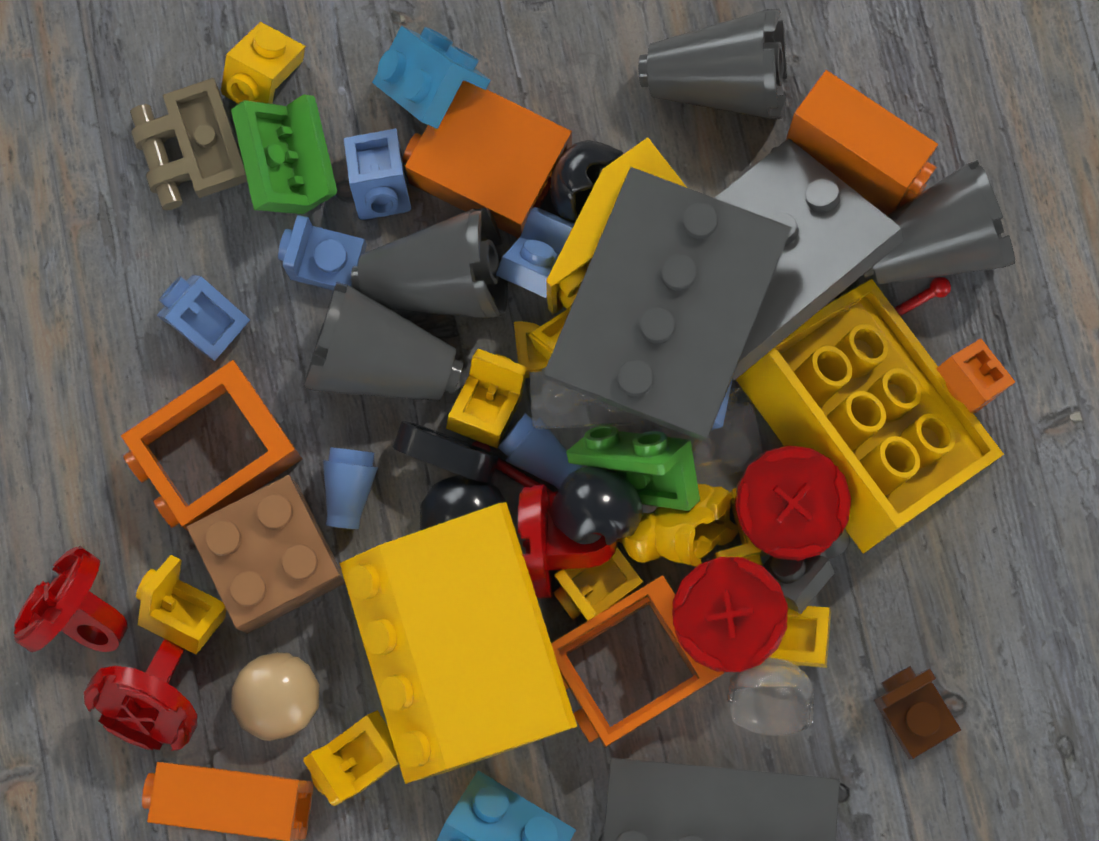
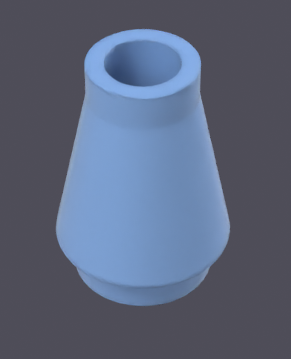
M526 413L498 446V449L508 456L505 460L506 462L554 485L557 489L560 488L570 473L582 468V465L568 463L567 450L540 418L534 421Z
M330 447L329 460H323L327 506L326 526L359 529L360 518L378 467L373 466V452Z

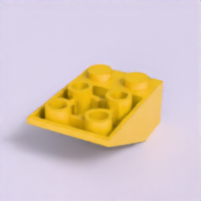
M648 137L602 169L546 280L548 310L552 315L563 307L568 309L572 306L630 167L686 187Z

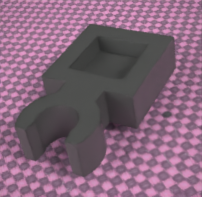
M844 528L842 534L840 533L837 540L831 544L832 546L820 555L799 561L778 559L773 556L769 557L763 567L780 584L788 608L800 614L806 609L835 573L829 559L841 555L847 549L850 538Z

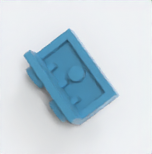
M401 26L389 50L381 57L378 64V72L372 83L419 121L438 129L463 80L484 90L487 89L491 80L475 69L479 62L477 58L453 46V41L428 27H424L422 33L419 34Z
M478 770L446 820L437 841H570L576 829Z

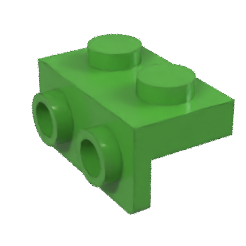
M303 94L287 106L244 100L231 109L254 210L305 214L336 195L337 187L316 99L313 95Z
M604 425L588 430L582 439L566 451L568 463L607 468L624 476L637 489L643 505L690 511L700 501L690 439L667 437L665 433L659 431H649L641 434L618 431L614 426Z

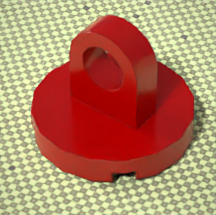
M785 445L765 451L746 467L737 484L735 510L740 528L755 547L778 559L799 561L820 555L832 546L831 544L837 540L840 533L842 534L849 521L851 495L845 476L831 459L812 448Z
M544 484L524 487L522 492H520L518 504V533H521V539H525L522 542L523 547L526 548V554H522L525 559L536 597L540 599L552 598L555 570L600 566L610 560L617 548V541L611 545H606L605 537L600 533H591L601 536L594 543L579 544L561 532L554 525L549 514L551 503L548 489Z
M82 546L72 548L53 564L52 570L58 573V575L51 584L42 581L40 585H36L14 623L15 642L32 653L45 647L60 631L87 648L100 652H111L118 648L128 629L127 620L118 610L89 591L98 574L100 560Z
M719 557L699 564L682 580L673 599V626L679 644L695 662L717 672H741L761 665L778 649L787 630L788 604L780 584L765 567L743 557Z
M164 639L146 672L122 666L100 668L93 675L84 691V704L90 712L96 708L102 714L98 721L103 727L125 742L147 750H160L163 743L171 744V751L182 749L189 743L197 727L198 714L190 701L169 684L185 649Z

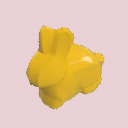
M698 484L700 501L690 511L657 507L653 512L643 513L639 526L632 536L617 539V541L623 543L628 555L637 562L646 563L659 559L662 556L676 563L697 567L701 564V559L716 545H725L733 541L737 535L739 527L730 521L731 499L733 495L721 486L713 487L707 484Z

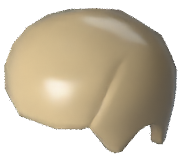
M277 652L257 657L239 672L232 686L231 710L243 730L261 740L273 741L295 735L307 727L319 708V683L307 663L299 657H293L290 653Z

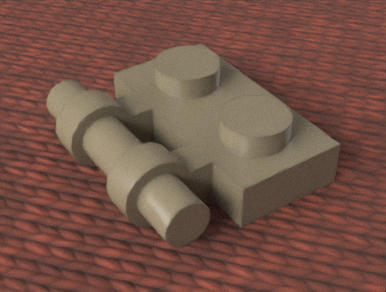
M214 78L164 94L163 98L169 113L168 115L155 119L151 106L148 104L138 105L130 110L135 126L131 134L136 148L143 150L149 168L146 179L150 191L157 193L163 210H172L183 204L178 186L188 180L192 181L194 190L199 198L247 182L242 156ZM177 137L184 158L169 162L164 143L167 139Z

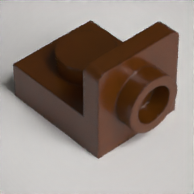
M911 666L881 682L886 693L873 700L909 760L916 758L961 731L958 723L932 683L936 677L931 669L915 674Z

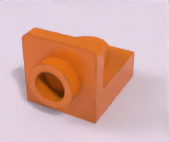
M982 339L955 353L936 368L946 381L947 389L956 400L962 402L970 413L978 412L1015 383V380Z

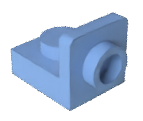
M397 129L344 138L349 185L358 218L360 220H367L409 212L411 210V202L405 180Z
M534 207L527 217L520 238L502 256L496 276L546 298V280L574 223Z
M297 215L293 230L285 229L282 235L278 259L283 261V268L290 280L329 290H334L336 282L352 287V267L358 266L359 257L365 253L367 244L363 238L312 226L308 217Z
M192 275L187 281L180 276L166 289L159 299L164 307L157 316L165 323L174 327L213 361L220 356L250 321L245 314L202 276Z

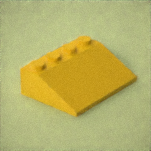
M873 279L868 280L824 306L736 379L784 446L812 448L831 459L843 473L851 495L849 521L845 529L863 554L1004 455L973 412L970 413L962 402L956 400L947 389L946 381L936 369L938 367Z
M506 502L498 503L383 543L339 563L405 784L450 772L577 727Z

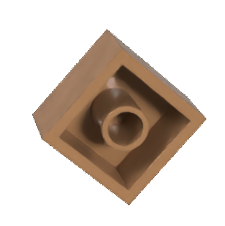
M290 475L187 526L235 628L246 634L345 584L342 571L299 485Z

